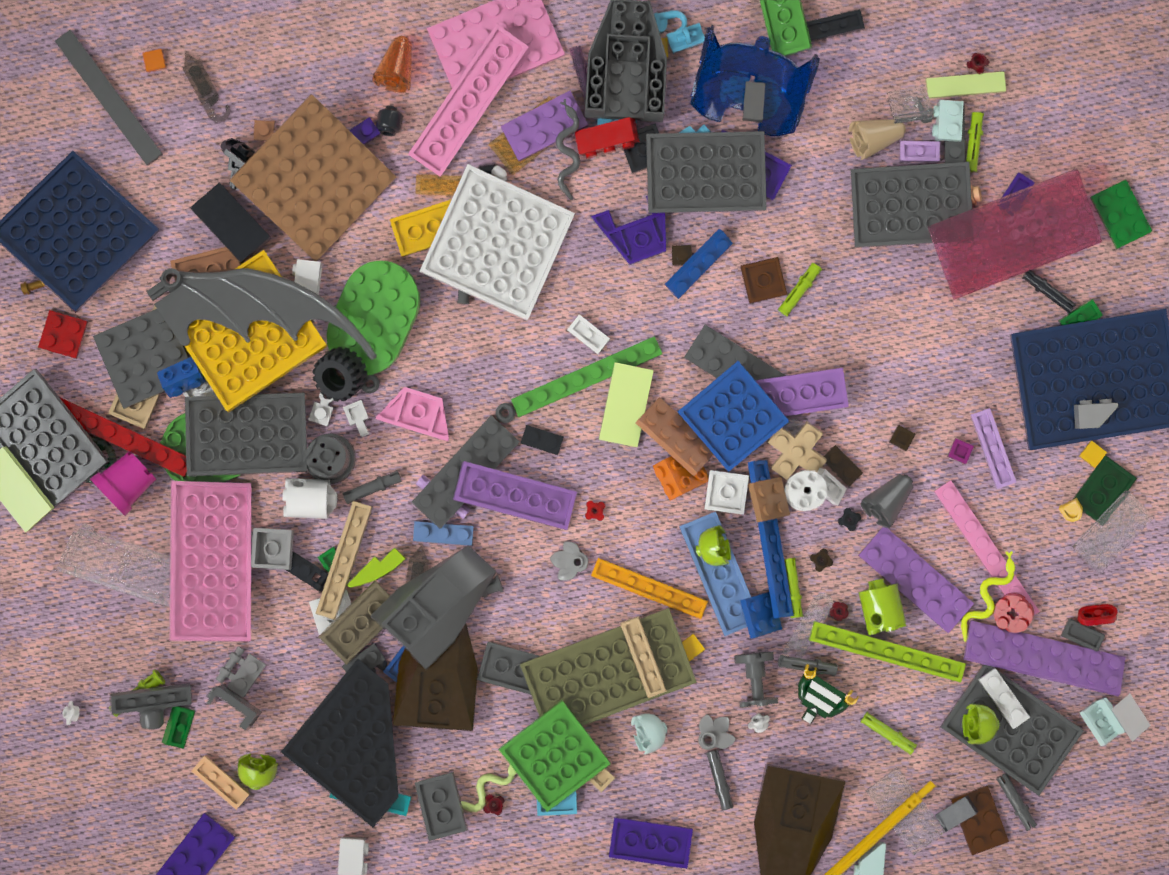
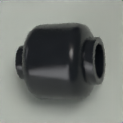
M386 106L385 109L379 110L376 127L380 134L395 136L396 133H399L402 128L403 115L394 106Z

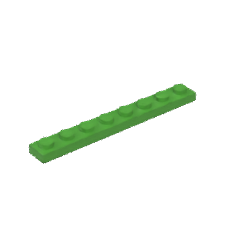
M654 336L511 399L518 417H522L612 377L615 362L637 366L662 355V352Z

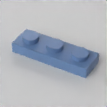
M414 521L413 541L472 546L474 526L445 524L439 529L434 523Z

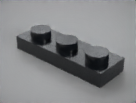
M860 9L806 22L811 42L865 29Z

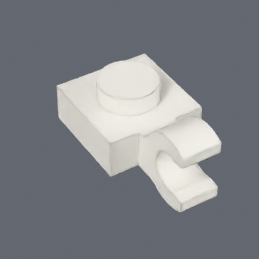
M362 400L343 407L350 426L356 424L362 437L369 435L364 423L369 417Z

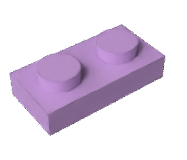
M900 141L899 162L940 161V142Z

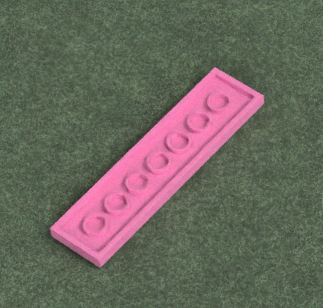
M496 24L408 155L441 177L529 46Z

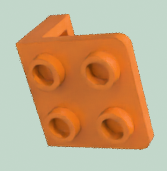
M672 456L653 465L655 474L659 478L664 492L670 501L708 482L709 476L704 466L693 476Z

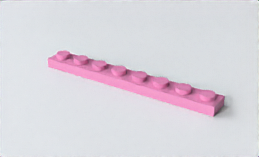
M950 480L934 491L991 577H1007L1008 572L1005 559L952 481ZM1015 574L1009 584L997 585L1003 595L1018 593L1025 596L1026 600L1033 605L1034 615L1040 612Z

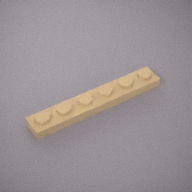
M355 501L352 502L315 613L316 615L336 620L372 511L371 506Z

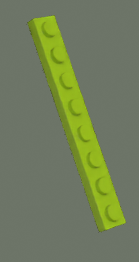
M813 621L808 639L809 641L960 683L966 663L816 621Z

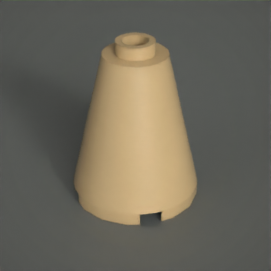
M899 119L853 121L849 125V132L852 131L853 138L849 139L857 157L861 156V160H864L902 139L906 128Z

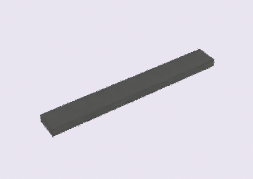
M69 30L56 39V44L144 163L148 166L163 155L74 33Z

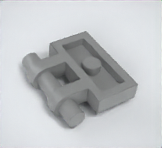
M238 646L229 655L230 659L226 665L220 668V673L216 680L223 683L226 677L229 678L231 681L227 687L244 698L266 664L252 654H249L246 660L243 659L241 655L245 650ZM239 663L241 667L237 673H232L231 670L234 665Z

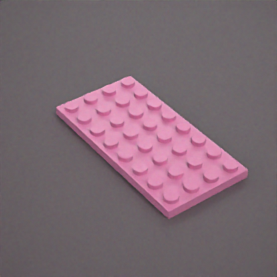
M171 482L169 641H251V483Z

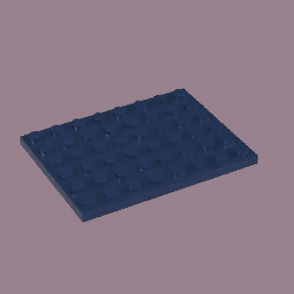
M1167 309L1010 334L1029 451L1169 428V321ZM1112 399V403H1118L1117 409L1099 428L1075 429L1074 405H1080V401L1092 400V404H1100L1099 400Z

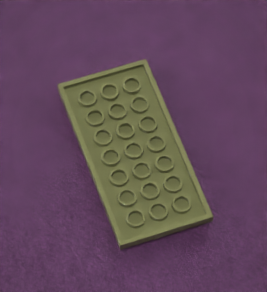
M669 608L640 618L666 692L650 698L647 697L623 630L619 626L520 663L539 717L563 700L583 726L697 683Z

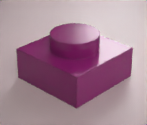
M955 438L947 457L967 464L974 446Z

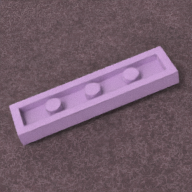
M991 409L971 414L970 416L996 489L1017 483Z

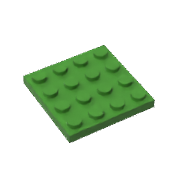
M563 700L499 747V751L546 812L611 764Z

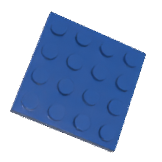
M739 360L678 410L682 418L728 472L789 422V419Z

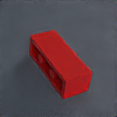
M631 117L574 132L579 155L586 156L587 159L597 157V153L601 152L605 154L616 152V148L623 147V149L632 148L635 143L640 142L635 119Z

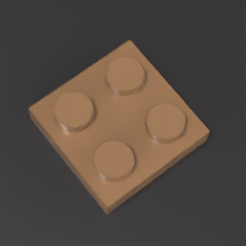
M782 477L748 484L757 523L790 515Z

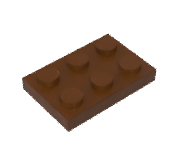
M988 785L950 799L953 804L968 795L979 811L974 816L960 823L972 856L1009 842Z

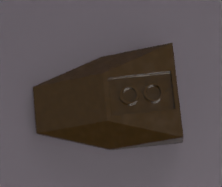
M467 624L464 625L455 642L427 670L412 657L406 648L404 649L398 664L393 726L473 731L478 666Z
M765 763L754 818L760 875H811L832 839L846 781L829 776L789 770L785 767Z

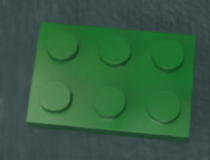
M1126 179L1090 197L1116 249L1153 232Z

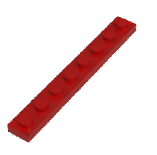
M59 397L85 431L183 477H187L186 455Z

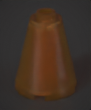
M398 36L389 45L372 77L373 83L378 87L381 84L387 86L385 90L396 93H405L406 89L410 90L412 43L407 37Z

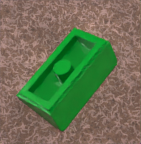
M181 706L172 707L162 743L184 749L195 710Z

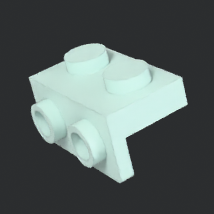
M940 100L937 105H934L933 117H936V125L932 127V136L935 137V142L940 140L960 142L962 140L964 101Z
M1106 697L1092 702L1080 712V715L1100 746L1106 745L1117 735L1125 733V730L1112 712L1113 705Z

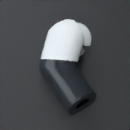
M499 165L480 166V170L492 174L501 180H507V172Z

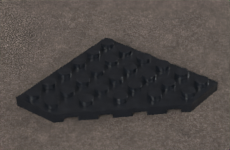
M357 659L282 749L281 753L372 828L375 827L397 800L399 793L389 685L368 666Z

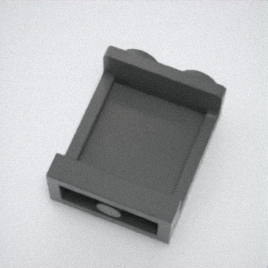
M224 684L213 687L207 695L209 698L206 702L207 704H214L218 698H221L244 714L245 718L239 726L245 731L253 726L262 713L261 710Z

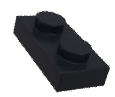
M526 425L520 444L558 456L564 437Z

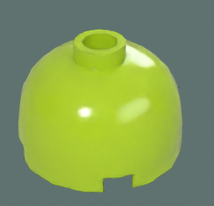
M720 525L706 529L700 535L698 545H696L697 555L702 557L704 562L713 566L726 565L730 563L728 560H731L729 540L724 539L722 534L726 532Z
M979 704L968 705L966 709H969L968 713L963 715L962 721L964 737L969 738L970 741L967 742L970 744H985L992 740L997 733L999 720L994 711L988 706Z
M251 753L241 756L238 759V776L240 780L254 790H259L271 784L276 777L278 763L276 764L274 757L260 754L262 759L251 757Z

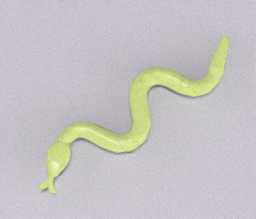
M510 765L507 778H501L490 773L482 775L476 784L479 802L474 805L461 801L462 808L469 812L482 810L486 805L484 784L490 781L499 785H508L514 779L516 771Z

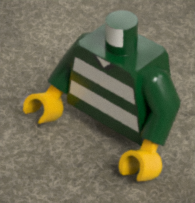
M809 664L805 666L804 673L798 682L800 704L807 707L801 717L802 719L812 724L817 714L823 718H832L844 712L850 705L856 704L859 695L857 698H852L850 695L853 690H850L846 696L845 693L817 677L816 667L814 671H809Z

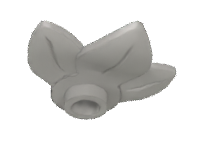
M569 541L564 542L563 551L555 552L550 557L552 564L560 568L558 579L564 581L574 579L577 573L586 570L589 564L588 557L580 552L578 545ZM578 558L581 560V564L579 566H577L575 563L576 559Z
M706 714L700 720L699 729L701 733L698 737V742L703 749L711 750L715 747L725 749L734 743L736 738L727 733L729 718L719 717L712 720ZM706 736L712 738L711 743H705L704 739Z

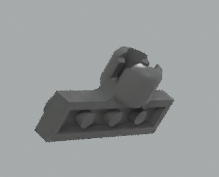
M189 683L110 693V710L112 715L139 712L140 725L148 730L158 729L164 724V710L166 708L192 704L191 685Z

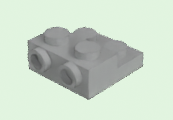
M253 528V532H251V567L291 570L294 530Z

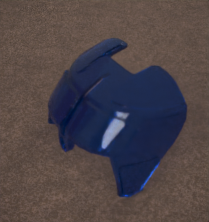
M711 25V27L707 28L699 61L701 64L694 80L690 104L705 118L721 122L727 108L730 107L743 111L745 83L750 81L751 76H755L753 82L765 83L763 120L758 122L757 131H764V135L783 136L795 133L805 107L807 93L809 94L820 58H818V54H814L811 60L798 67L791 59L770 50V40L765 36L757 37L754 45L746 43L719 45L714 33V25Z

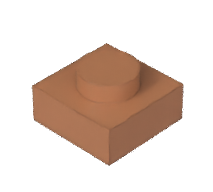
M255 120L254 141H266L274 133L275 122Z

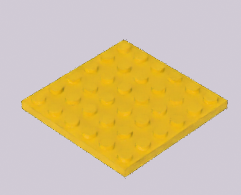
M264 250L235 268H248L282 277ZM201 319L195 320L189 325L188 336L190 344L185 346L228 413L328 347L311 320L306 322L298 331L297 341H294L285 329L275 323L260 320L252 322L248 328L250 342L247 343L237 332L220 324Z

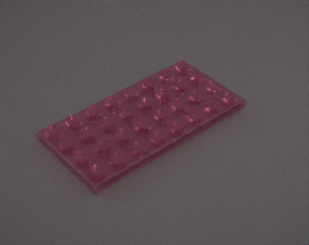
M1077 168L927 227L954 300L1102 242Z

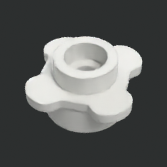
M69 701L68 707H65L63 710V718L66 719L67 725H70L71 721L76 722L79 717V707L74 706L73 701Z
M758 713L748 723V728L754 729L757 733L764 732L769 726L768 721L770 717Z

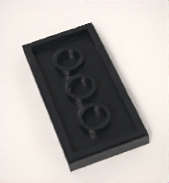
M220 182L190 207L194 214L241 264L271 240L268 233Z

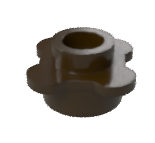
M821 549L819 553L811 554L810 560L814 562L815 570L818 572L823 571V568L833 565V560L830 559L826 549Z

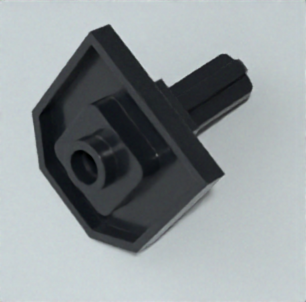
M233 138L224 140L220 145L223 153L229 157L228 170L231 171V177L255 153L244 142ZM230 181V188L235 189V190H239V189Z

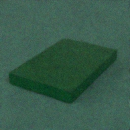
M1105 455L1073 499H1078L1083 508V513L1103 526L1137 478Z

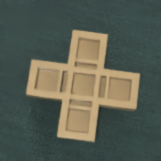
M806 421L796 436L782 427L767 440L770 445L782 452L771 466V469L786 480H788L799 465L808 471L818 472L827 459L812 448L821 438L823 432L808 421Z

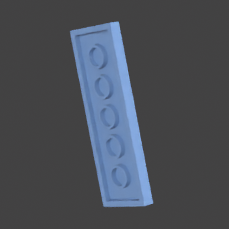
M713 512L681 525L679 528L724 636H727L747 627L740 600L749 598L751 595L732 549L731 560H728L730 563L722 566L709 565L704 562L702 557L697 555L696 545H698L700 535L708 528L718 525L722 526L717 513Z

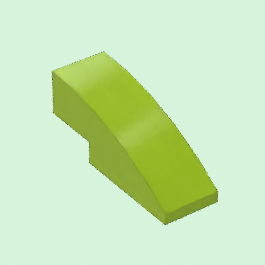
M393 548L382 561L374 556L347 586L352 588L373 582L396 569L407 558L396 548Z

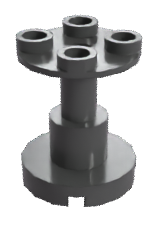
M773 652L734 655L735 664L745 663L746 679L751 681L752 699L739 701L740 708L751 707V705H757V707L768 706L769 704L778 703V697L764 698L762 677H766L764 661L774 660Z

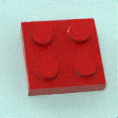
M49 310L38 348L77 359L88 321Z

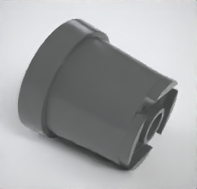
M333 433L323 434L315 438L307 448V469L315 479L330 480L331 484L342 482L352 473L355 467V450L352 444L343 436ZM322 443L325 444L324 448H321L320 446ZM336 451H339L340 455L337 456L335 454ZM314 458L317 459L316 463H313ZM328 466L332 467L331 471L328 470Z

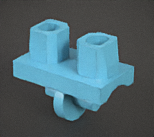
M700 23L666 34L673 54L706 42Z

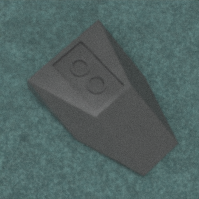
M610 0L588 53L585 118L620 120L631 117L635 121L663 122L667 57L650 1Z

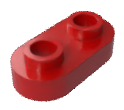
M1111 604L1084 606L1078 610L1077 619L1079 623L1085 626L1111 624L1117 620L1118 610Z

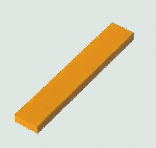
M600 558L597 559L591 574L592 577L699 619L702 618L708 603L707 600Z

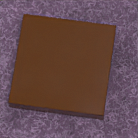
M779 257L740 266L749 304L788 295Z

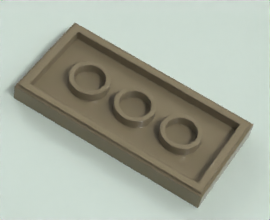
M374 581L318 637L347 665L383 629L370 616L390 595Z

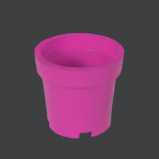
M130 451L101 474L98 472L90 478L124 516L133 509L131 506L157 480Z

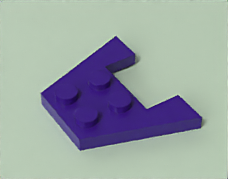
M609 210L591 216L592 220L629 265L666 252L665 213H652L650 216L617 228Z

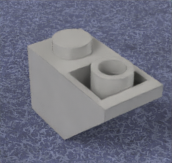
M1112 399L1099 400L1100 404H1092V400L1080 401V405H1074L1075 429L1099 428L1117 409L1118 403H1112Z

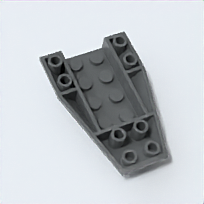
M466 546L399 587L370 617L399 641L411 653L412 657L427 670L455 642L495 576L496 570L470 546Z

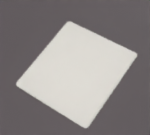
M1128 694L1112 708V712L1131 741H1134L1151 726L1131 694Z

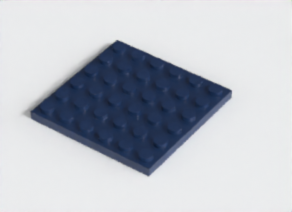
M74 151L66 156L0 220V244L75 313L159 232V228Z

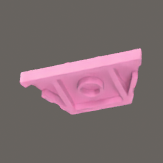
M404 387L382 412L376 416V420L447 442L449 441L442 398Z

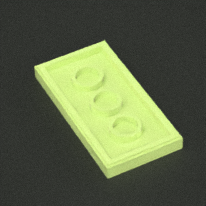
M617 362L614 363L599 440L638 447L641 428L636 424V421L645 413L654 370Z
M6 446L0 449V501L21 528L28 532L55 507Z

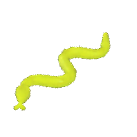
M1012 551L1010 553L1005 552L1008 555L1006 562L1007 577H989L983 580L980 585V594L987 604V609L985 611H970L963 616L961 630L965 642L968 634V620L971 618H989L994 613L995 604L988 593V587L990 585H1006L1013 580L1015 564L1011 558Z

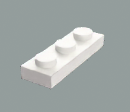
M993 668L978 679L1012 729H1015L1030 718L996 668Z

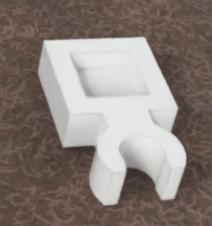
M320 393L321 401L320 403L314 402L309 421L328 426L334 409L329 406V403L334 399H325L324 395Z

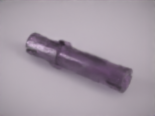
M575 46L570 48L569 51L573 60V71L576 72L585 104L588 64L583 57L581 46Z

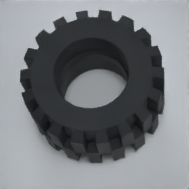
M342 347L333 348L315 363V368L312 372L315 375L313 381L317 383L315 386L321 390L320 393L327 395L328 399L333 398L337 402L339 400L346 401L366 383L367 371L364 370L366 365L361 362L363 360L361 357L356 356L357 353L355 351L350 352L349 348L343 349ZM335 368L343 374L345 380L337 375Z

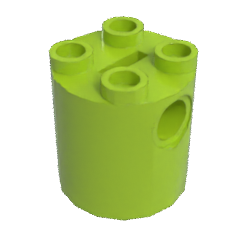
M883 578L868 582L869 589L858 592L869 635L877 634L881 631H893L906 626L897 583L886 585Z

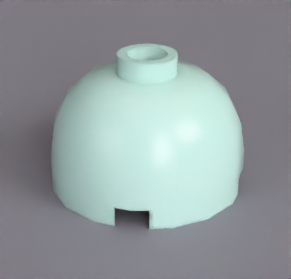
M649 713L640 714L632 718L631 726L635 725L637 736H633L638 749L641 752L645 751V755L660 749L666 738V724L657 716Z

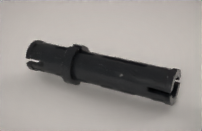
M1030 268L1022 276V279L1035 287V291H1040L1068 314L1076 306V303L1050 285L1046 278L1042 279Z

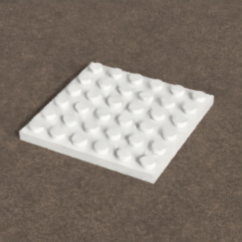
M467 164L419 272L524 320H528L575 213Z

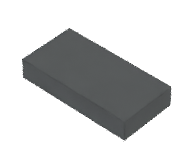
M746 81L742 121L762 122L765 83Z
M1068 618L1061 634L1062 637L1095 651H1099L1105 638L1104 634Z

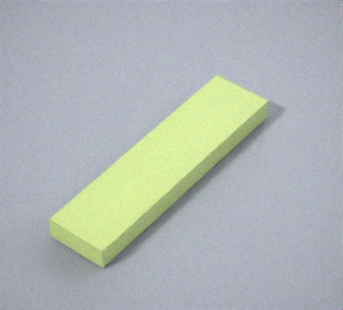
M1004 72L927 78V98L1005 92Z

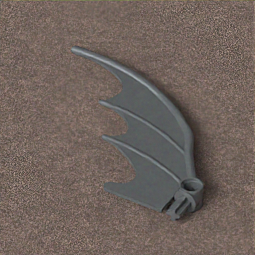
M169 268L159 277L161 282L146 291L152 301L167 291L170 292V294L154 305L183 346L190 344L188 336L189 325L193 321L200 319L220 324L237 332L247 343L250 342L248 328L255 321L275 323L285 329L294 341H297L298 331L306 322L322 320L343 329L361 345L370 359L376 358V353L356 326L335 306L304 286L275 274L248 268L203 273L183 272ZM173 276H177L176 282L170 284V279Z

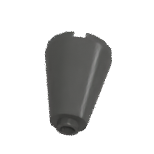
M905 474L897 475L864 497L860 503L862 509L869 517L873 515L877 518L878 521L876 523L889 529L894 524L914 488L913 480Z

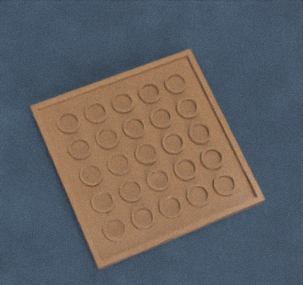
M310 94L229 181L314 261H317L387 188L396 176L323 104Z

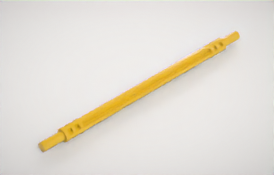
M930 780L917 793L914 792L824 875H842L922 802L921 799L936 787L935 784Z

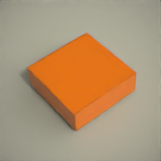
M162 49L142 53L147 73L166 69Z

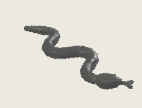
M564 99V102H560V104L565 106L566 114L573 120V125L558 134L556 147L561 153L571 157L573 164L559 173L557 181L563 193L570 200H573V196L564 184V178L579 168L581 160L577 152L564 145L563 140L577 131L580 122L576 111L567 105L566 99Z

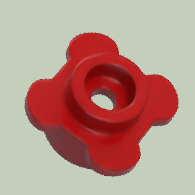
M591 500L586 503L587 513H585V518L587 520L597 519L602 521L604 519V502L594 503Z

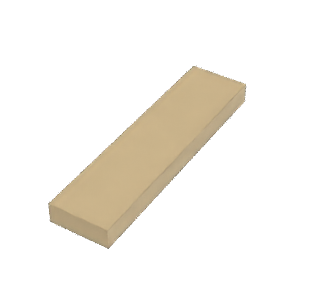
M639 616L621 622V628L647 697L650 698L666 692Z

